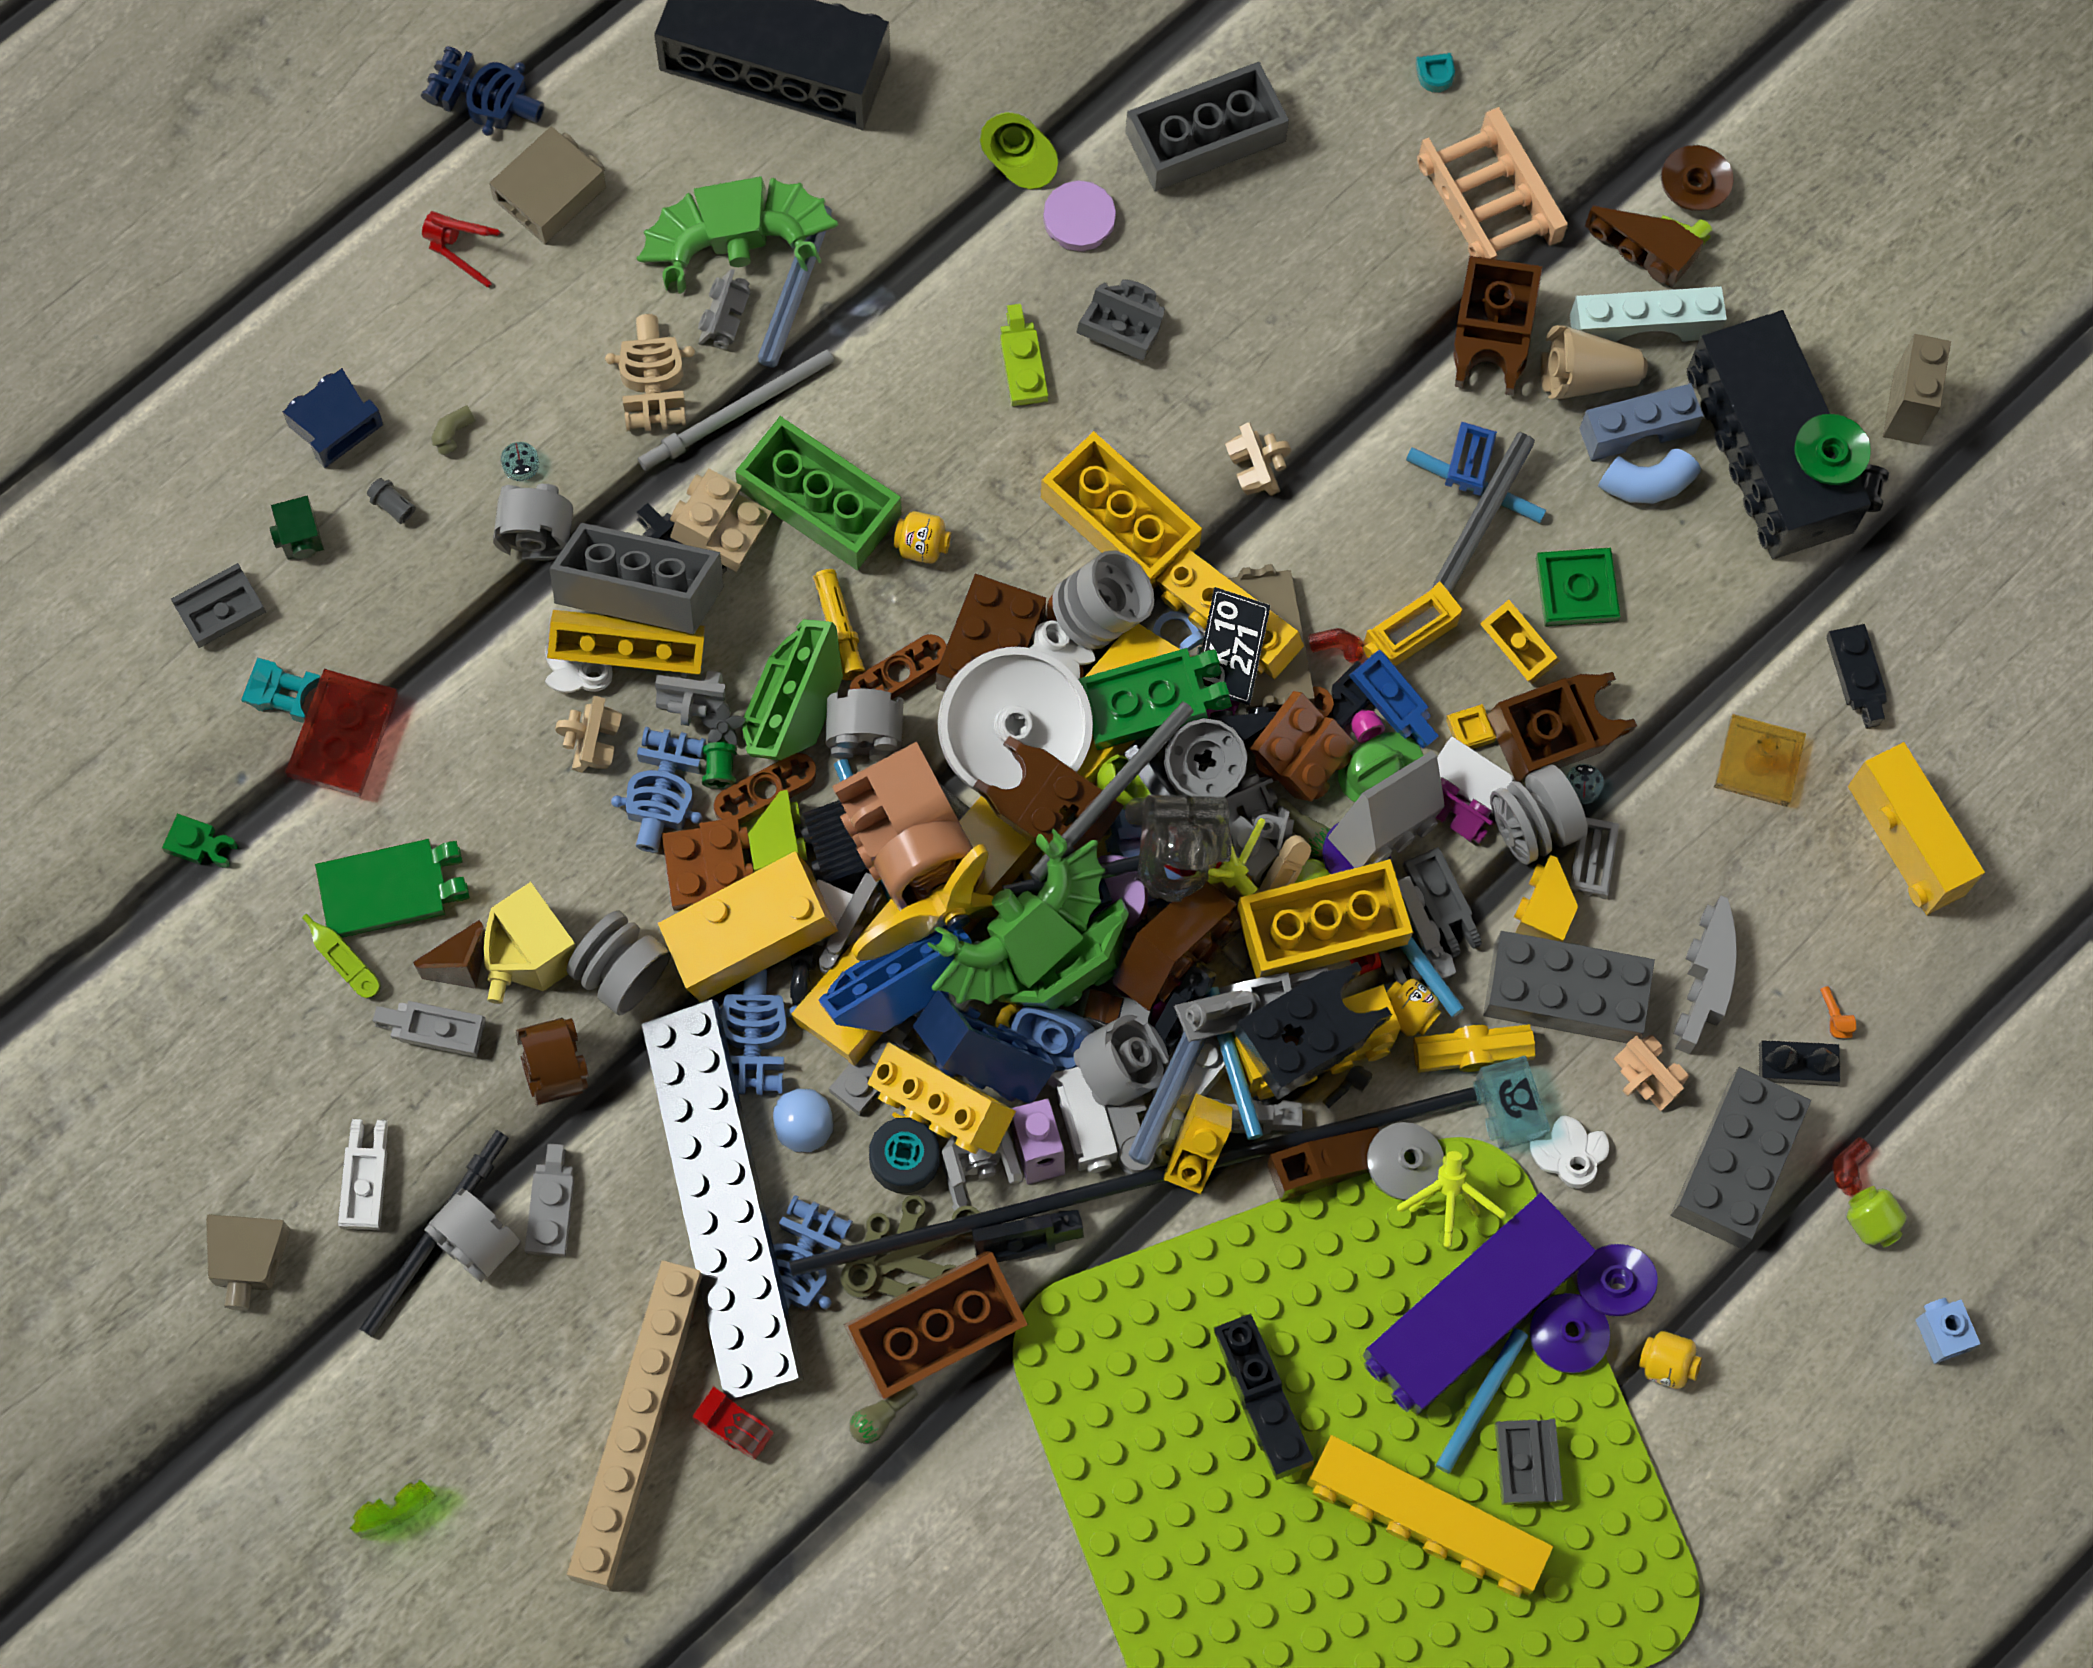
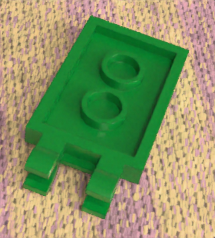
M1184 648L1079 678L1078 680L1087 694L1091 707L1092 735L1097 751L1153 735L1181 702L1187 703L1194 710L1182 726L1188 722L1204 718L1208 719L1206 709L1223 710L1231 707L1232 704L1226 682H1218L1205 688L1202 677L1213 678L1222 674L1216 649L1190 657L1188 649Z
M424 839L316 863L315 868L326 927L333 929L344 938L445 915L443 904L470 899L468 885L465 883L464 877L452 878L446 882L443 880L441 867L463 863L457 841L445 842L432 849L430 839Z

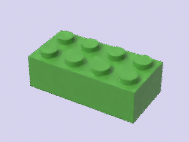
M779 416L735 471L736 483L742 486L740 489L742 493L772 511L777 517L857 571L902 515L901 497L782 416Z

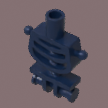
M446 46L442 60L436 61L434 69L438 74H429L427 78L429 85L421 93V97L426 102L436 105L439 102L441 92H445L441 100L444 110L451 113L461 92H465L467 94L466 100L470 117L476 124L484 126L482 132L485 136H491L494 132L493 128L506 129L513 114L538 123L544 111V102L524 95L526 84L524 76L521 74L526 69L524 63L518 62L515 64L514 69H511L500 62H491L482 67L472 79L469 76L476 65L473 53L466 51L462 61L457 66L456 63L461 60L462 54L451 46ZM477 97L481 99L482 109L475 106ZM492 103L494 104L493 112L490 111Z

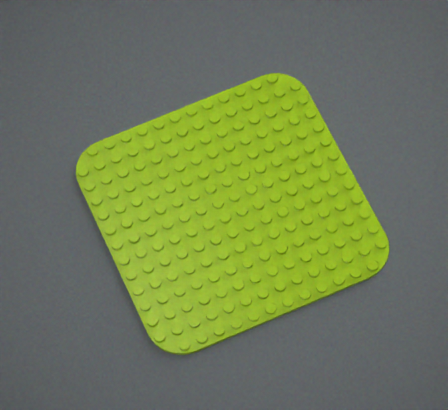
M1450 1137L1437 1140L1444 1156H1447V1153L1450 1151H1457L1462 1154L1461 1167L1466 1170L1465 1182L1506 1213L1505 1218H1499L1474 1199L1480 1211V1215L1475 1217L1462 1195L1455 1196L1452 1246L1450 1248L1444 1246L1446 1195L1437 1191L1416 1212H1410L1409 1208L1399 1212L1397 1206L1405 1200L1395 1199L1385 1194L1377 1187L1368 1172L1280 1202V1199L1270 1201L1066 1277L1045 1288L1030 1302L1023 1313L1028 1325L1017 1330L1014 1336V1371L1127 1668H1646L1669 1656L1685 1640L1698 1612L1700 1587L1697 1569L1606 1355L1594 1367L1580 1373H1563L1547 1366L1535 1353L1530 1340V1324L1534 1313L1539 1308L1538 1306L1515 1327L1526 1333L1528 1338L1450 1474L1441 1471L1435 1465L1513 1330L1418 1416L1412 1410L1404 1411L1391 1395L1394 1390L1384 1379L1380 1382L1377 1381L1364 1366L1366 1360L1362 1355L1366 1348L1537 1196L1524 1170L1507 1153L1492 1144L1472 1138ZM1405 1152V1161L1408 1164H1415V1156L1411 1152ZM1572 1276L1547 1299L1565 1293L1579 1295ZM1250 1313L1281 1379L1282 1390L1314 1459V1466L1279 1480L1275 1479L1263 1450H1260L1214 1332V1327ZM1566 1325L1565 1331L1570 1337H1577L1579 1335V1329L1576 1325ZM1555 1419L1563 1500L1556 1503L1502 1505L1495 1423L1498 1421ZM1333 1435L1554 1546L1533 1592L1528 1596L1521 1593L1520 1597L1507 1594L1497 1587L1499 1581L1485 1574L1482 1579L1474 1577L1460 1569L1461 1562L1449 1556L1445 1560L1436 1558L1423 1550L1425 1544L1411 1537L1408 1541H1404L1389 1534L1386 1531L1388 1525L1374 1518L1371 1523L1363 1521L1349 1512L1350 1506L1338 1500L1331 1504L1313 1495L1314 1488L1308 1486L1307 1483L1330 1436Z

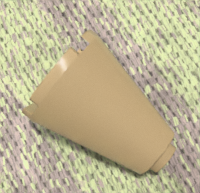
M1564 325L1552 327L1546 336L1545 341H1551L1549 352H1542L1540 375L1544 392H1551V395L1548 396L1549 399L1560 400L1637 386L1641 379L1646 377L1648 362L1639 349Z

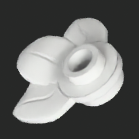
M1055 620L1039 624L1033 633L1034 644L1030 648L1056 658L1068 667L1077 679L1080 678L1079 665L1091 664L1096 660L1091 649L1080 646L1070 639Z
M548 645L545 646L547 664L553 670L546 678L545 683L552 689L562 693H572L580 689L596 692L605 689L611 683L613 677L611 665L548 659ZM590 672H597L600 674V676L596 678H591L587 675Z
M1561 1116L1557 1119L1552 1129V1139L1530 1142V1152L1536 1164L1543 1171L1558 1174L1567 1186L1576 1189L1586 1187L1593 1182L1597 1175V1165L1604 1161L1609 1153V1141L1604 1131L1587 1134L1582 1124L1569 1116ZM1579 1164L1584 1166V1169L1574 1170L1571 1165Z

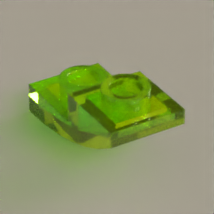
M421 1479L415 1485L410 1482L394 1497L396 1504L391 1509L380 1498L374 1503L368 1501L362 1505L354 1514L352 1519L355 1522L349 1528L361 1539L380 1534L413 1517L437 1496Z

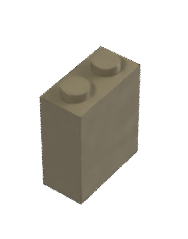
M552 126L489 182L493 200L543 244L551 240L606 189L605 169L600 161L593 155L587 157L579 150L578 144L569 134L565 132L560 134Z
M1919 334L1913 335L1893 372L1883 437L1919 445L1941 408L1951 341Z

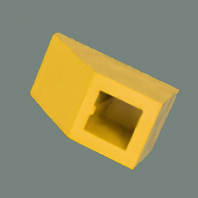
M1550 855L1545 866L1537 864L1528 885L1535 887L1530 899L1525 897L1521 899L1513 917L1520 920L1515 933L1563 942L1578 909V905L1558 858Z
M1195 1094L1181 1124L1164 1175L1165 1181L1201 1194L1231 1131L1233 1107L1200 1094Z

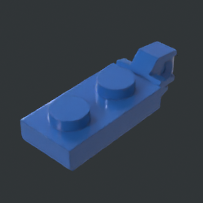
M1380 649L1349 674L1350 678L1404 739L1411 736L1423 749L1439 736L1427 722L1431 717L1427 711L1428 705Z

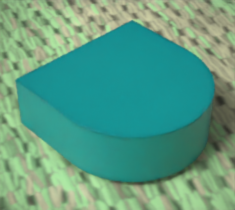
M1452 53L1416 57L1415 65L1418 80L1424 89L1439 93L1446 91L1452 85L1455 76Z

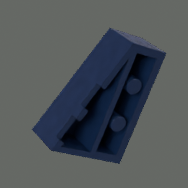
M936 991L913 1025L937 1059L936 1066L951 1077H955L957 1074L966 1077L971 1084L980 1089L990 1087L1009 1101L1014 1102L1015 1099H1018L1028 1104L1033 1103L1057 1068L1042 1046L1001 1023L996 1028L978 1019L981 1015L980 1011L969 1006L966 1012L954 1006L949 999L950 995L948 993Z

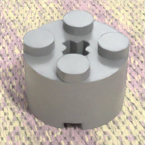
M539 484L536 486V489L505 485L501 488V493L498 497L493 544L497 549L509 555L511 549L521 551L523 559L537 561L554 560L570 539L573 504L567 498L559 495V488L551 484Z
M876 689L848 690V697L839 699L838 692L829 695L827 698L826 745L831 749V756L837 759H850L854 755H869L870 760L879 762L892 755L893 752L900 750L903 744V699L898 697L897 701L891 700L890 692Z
M1121 1016L1090 1033L1083 1039L1080 1048L1074 1052L1075 1064L1081 1069L1084 1080L1092 1090V1096L1099 1105H1124L1159 1087L1163 1079L1164 1064L1169 1062L1166 1046L1152 1025L1149 1023L1142 1025L1134 1020L1137 1016Z
M463 1188L454 1195L424 1229L444 1252L452 1259H457L464 1265V1268L480 1283L486 1277L488 1278L521 1242L506 1225L502 1227L503 1224L496 1218L493 1212Z

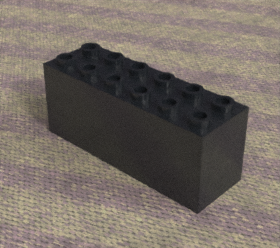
M667 0L654 33L659 71L862 131L865 128L890 61L889 21L876 14H862L849 10L842 4H828L818 0Z
M1784 310L1702 335L1687 367V378L1689 383H1692L1693 388L1698 390L1704 417L1706 420H1711L1718 449L1721 452H1725L1729 460L1731 479L1735 484L1740 485L1744 494V508L1747 514L1755 519L1761 546L1764 549H1768L1772 560L1855 533L1871 505L1860 478L1858 477L1849 483L1841 485L1824 484L1807 475L1796 459L1795 440L1802 426L1810 419L1819 415L1830 414ZM1824 451L1827 457L1831 459L1836 458L1833 452Z

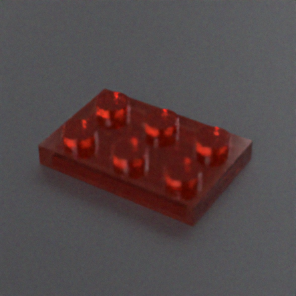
M324 669L285 771L287 777L361 798L399 695L397 689Z

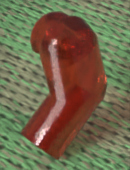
M1333 628L1309 634V643L1313 653L1337 648L1344 651V658L1348 662L1359 661L1364 656L1362 649L1364 643L1362 639L1343 628Z
M1858 1137L1833 1162L1836 1186L1842 1189V1192L1847 1196L1856 1195L1861 1191L1863 1184L1859 1179L1858 1164L1872 1152L1870 1145L1861 1137Z

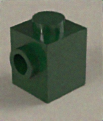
M308 495L271 505L276 525L269 527L275 548H283L287 560L292 558L307 559L316 552L324 550L315 513Z

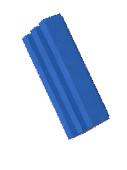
M1461 422L1445 486L1452 487L1453 483L1460 485L1459 490L1466 491L1469 487L1474 489L1473 494L1481 495L1497 434L1496 431ZM1466 433H1470L1472 438L1462 475L1457 473ZM1483 437L1487 439L1476 479L1470 476L1479 439Z

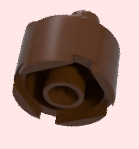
M561 1017L516 1029L517 1044H522L524 1050L522 1056H520L531 1096L535 1097L536 1106L582 1094L583 1090L588 1088L586 1078L589 1077L584 1056L583 1054L578 1056L575 1054L577 1052L576 1041H578V1036L572 1018L564 1020Z

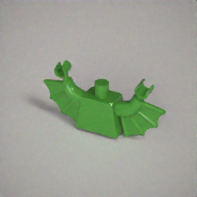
M762 176L699 187L694 188V195L699 210L690 193H687L679 203L662 208L660 217L655 225L644 230L645 246L640 255L637 256V261L672 262L673 265L665 268L662 273L664 287L667 291L669 284L677 281L678 293L681 294L686 290L687 286L683 269L688 267L692 256L696 252L712 245L715 254L728 253L730 266L744 267L751 263L749 249L763 247L766 244L767 236L783 237L792 248H795L794 254L801 268L804 271H808L804 261L809 257H815L821 263V258L815 245L809 241L805 242L806 237L838 226V221L827 214L824 206L825 199L808 194L803 188L802 183L784 184L775 178H771L767 191Z
M1052 829L1054 836L1050 843L1042 834H1038L1036 843L1050 859L1047 862L1048 878L1039 894L1035 896L1026 891L1017 898L1011 889H1004L998 892L992 899V905L999 915L987 927L991 937L978 944L959 941L957 936L943 927H936L934 930L943 935L942 940L937 945L928 942V946L944 957L954 954L955 958L932 985L933 991L949 992L956 998L958 1004H962L963 1001L978 999L989 1005L1003 994H1017L1019 988L1015 979L1028 988L1039 980L1084 938L1070 924L1080 931H1086L1090 914L1101 903L1098 888L1105 869L1101 867L1097 859L1098 841L1092 840L1066 858H1061L1067 849L1066 840L1055 829Z

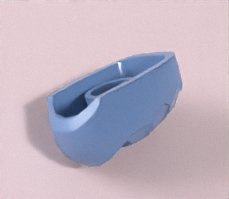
M1024 1006L1016 1014L1011 1028L1013 1031L1042 1046L1057 1066V1071L1077 1067L1074 1061L1075 1050L1080 1048L1083 1039L1087 1035L1096 1031L1094 1026L1087 1020L1072 1012L1058 1008L1050 1010Z

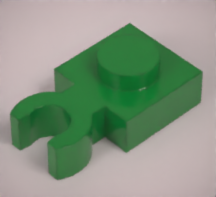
M177 813L162 849L167 854L201 865L206 855L218 867L228 868L230 864L228 859L219 856L218 852L223 847H230L236 850L238 845L230 836L220 835L213 838L216 830L212 825Z

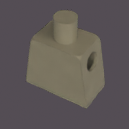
M207 1214L209 1280L215 1286L227 1287L225 1308L241 1311L249 1310L252 1289L271 1290L290 1228L284 1220Z

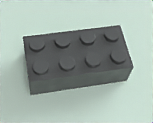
M1258 61L1127 111L1125 133L1154 192L1286 142L1289 119Z
M581 523L549 568L555 604L695 634L724 588L720 552Z
M1501 930L1494 944L1483 1016L1622 1043H1628L1635 1036L1641 1039L1645 1030L1655 959Z
M1738 1067L1728 1081L1670 1216L1744 1249L1754 1237L1812 1100Z

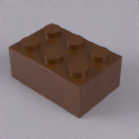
M975 573L937 669L936 689L945 692L953 677L967 663L987 652L1006 647L1030 648L1034 644L1033 633L1037 626L1043 622L1045 616L1046 597Z
M1200 876L1137 933L1112 983L1147 1011H1150L1159 1001L1167 1003L1174 991L1179 988V983L1184 980L1191 965L1197 961L1200 963L1204 962L1207 965L1216 956L1221 947L1217 944L1218 939L1221 940L1232 927L1234 921L1230 917L1237 903Z

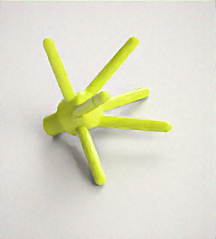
M1219 814L1215 816V822L1226 851L1218 854L1224 863L1219 869L1176 855L1169 856V861L1208 874V877L1203 878L1210 884L1223 882L1228 888L1234 885L1243 896L1254 894L1258 888L1246 876L1249 869L1245 864L1260 836L1265 820L1263 818L1258 820L1238 858L1222 816ZM1207 823L1201 825V829L1208 840L1217 838ZM1195 880L1188 881L1186 884L1187 887H1189Z
M1450 1151L1447 1153V1156L1443 1157V1165L1439 1168L1437 1180L1433 1184L1397 1206L1399 1212L1409 1208L1410 1212L1414 1213L1437 1191L1446 1195L1444 1246L1446 1248L1452 1246L1455 1196L1462 1195L1475 1217L1480 1215V1211L1474 1199L1499 1218H1505L1506 1216L1502 1209L1465 1182L1466 1170L1461 1167L1463 1156L1457 1151Z

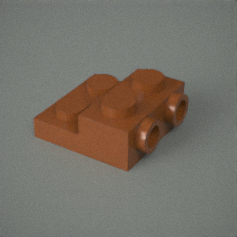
M1293 691L1251 746L1250 750L1294 798L1313 801V799H1319L1327 793L1330 788L1328 779L1334 771L1343 769L1348 765L1352 757L1349 751L1355 745V742L1334 719L1324 717L1302 692Z
M737 817L699 823L700 828L662 833L673 911L686 909L754 873L752 863L744 864L743 850H749L750 845L747 826L739 828Z

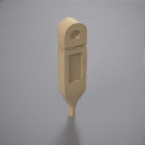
M1294 835L1285 841L1279 852L1280 855L1276 857L1257 893L1295 883L1303 869L1302 866L1305 865L1311 853V847L1303 837Z

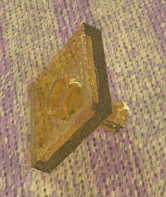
M1732 714L1728 723L1714 788L1788 807L1793 794L1806 733Z

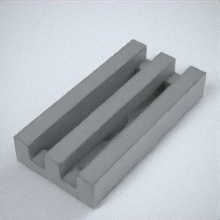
M1585 817L1587 830L1588 827L1594 828L1585 883L1579 882L1586 842L1585 836L1576 841L1569 886L1572 893L1579 891L1584 892L1583 895L1586 896L1594 894L1599 895L1598 898L1606 899L1609 893L1619 824ZM1602 830H1606L1609 833L1601 884L1599 886L1594 885L1601 834Z

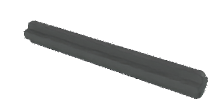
M1523 432L1516 434L1436 577L1433 587L1441 581L1450 594L1454 590L1532 450L1535 440L1531 436Z

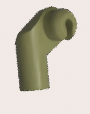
M467 405L442 417L437 422L431 440L432 445L437 447L439 454L446 455L453 452L457 448V444L453 439L455 432L475 422V418Z
M1174 1119L1168 1138L1159 1142L1153 1161L1160 1167L1169 1163L1183 1120Z

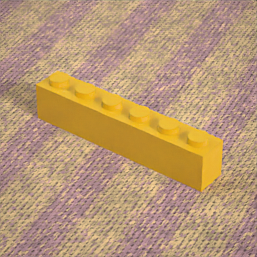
M1333 1435L1328 1439L1307 1483L1308 1486L1314 1488L1312 1493L1319 1499L1331 1504L1338 1500L1350 1506L1349 1512L1355 1517L1370 1523L1374 1518L1388 1525L1386 1531L1389 1534L1404 1541H1408L1411 1537L1425 1544L1423 1550L1430 1555L1442 1560L1449 1556L1462 1563L1460 1569L1480 1579L1485 1574L1499 1581L1497 1587L1500 1590L1515 1597H1520L1521 1593L1528 1596L1533 1592L1554 1547Z

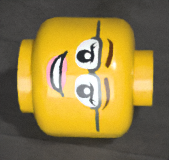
M912 511L908 513L905 519H899L894 537V547L899 548L900 555L905 559L933 564L939 558L940 553L947 554L951 541V532L945 531V523L941 517Z
M1415 978L1407 980L1403 985L1396 981L1387 991L1401 1027L1400 1031L1406 1036H1414L1417 1033L1423 1036L1442 1013L1438 1009L1440 1001L1437 996Z
M1661 1331L1654 1338H1647L1639 1365L1645 1368V1376L1648 1380L1675 1389H1681L1686 1385L1688 1379L1694 1381L1697 1379L1702 1364V1357L1696 1356V1344L1694 1341Z

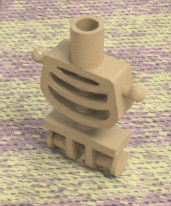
M653 314L640 315L636 318L638 340L623 341L621 343L620 355L608 353L605 357V361L610 365L619 363L620 377L627 388L637 392H645V394L622 396L626 430L631 431L634 428H645V431H651L652 423H661L662 430L668 429V425L682 424V426H686L684 392L661 393V391L674 387L682 380L684 373L681 358L693 357L695 350L692 346L679 350L675 337L660 338L658 317ZM679 407H680V409H678V410H667V411H666V409H668V408H679ZM660 409V415H650V410ZM643 411V413L629 414V412Z

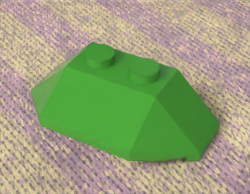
M803 619L796 626L797 630L789 635L769 656L744 715L746 720L742 725L744 739L747 744L746 751L751 757L782 760L816 744L827 717V698L838 691L843 678L837 628L833 622Z
M1120 898L1090 918L1086 931L1083 932L1075 928L1084 938L1030 988L1015 979L1019 992L1017 994H1003L997 1000L999 1002L1055 1010L1061 1005L1068 1007L1075 1003L1082 996V991L1092 984L1098 986L1108 981L1114 975V969L1119 966L1129 916L1124 900Z

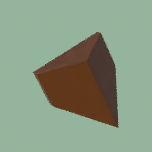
M476 921L415 960L413 964L420 977L424 980L476 989L484 957L486 932L481 921Z

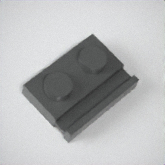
M238 563L171 598L173 605L198 648L266 613L264 606Z
M1555 1419L1496 1422L1495 1434L1502 1505L1561 1502L1563 1495Z

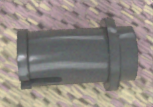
M379 478L367 491L370 503L381 506L399 524L405 523L415 512L416 506L393 488V483L390 480L385 481Z

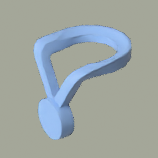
M1170 611L1162 614L1156 620L1152 629L1153 633L1160 636L1162 625L1166 621L1177 619L1184 622L1192 632V635L1181 642L1179 649L1187 648L1190 651L1196 646L1201 645L1204 640L1203 633L1190 622L1189 616L1179 611Z

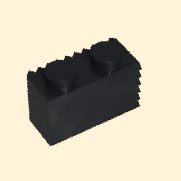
M840 800L802 813L806 825L801 826L800 830L807 848L813 847L817 860L811 862L816 879L837 888H844L846 885L862 880L866 872L870 875L871 873L865 866L853 838L849 835L840 816L845 814L846 811Z

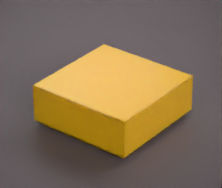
M1483 704L1447 715L1446 722L1452 737L1469 748L1475 749L1495 742L1496 736L1489 723Z

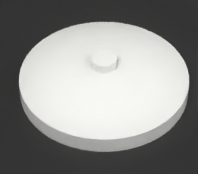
M1025 647L996 649L967 663L949 683L943 695L938 714V735L943 754L954 773L971 789L978 779L988 785L997 786L1001 789H1012L1020 784L1022 779L1021 766L1012 753L1003 746L1008 736L1015 738L1024 745L1046 750L1076 772L1081 767L1088 753L1092 738L1093 722L1091 707L1087 694L1077 677L1068 667L1051 655Z

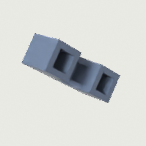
M1692 383L1586 410L1579 429L1590 460L1594 461L1625 453L1631 443L1645 436L1657 434L1660 443L1695 435L1703 418V413Z

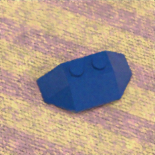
M947 925L943 926L944 929L957 936L959 941L972 943L962 928L950 931ZM935 931L924 939L873 960L860 961L840 974L830 986L828 992L819 998V1002L836 1025L886 1032L892 1027L900 1025L907 1018L927 1006L936 991H933L932 985L955 958L954 954L944 957L928 946V942L937 945L942 940L943 935Z

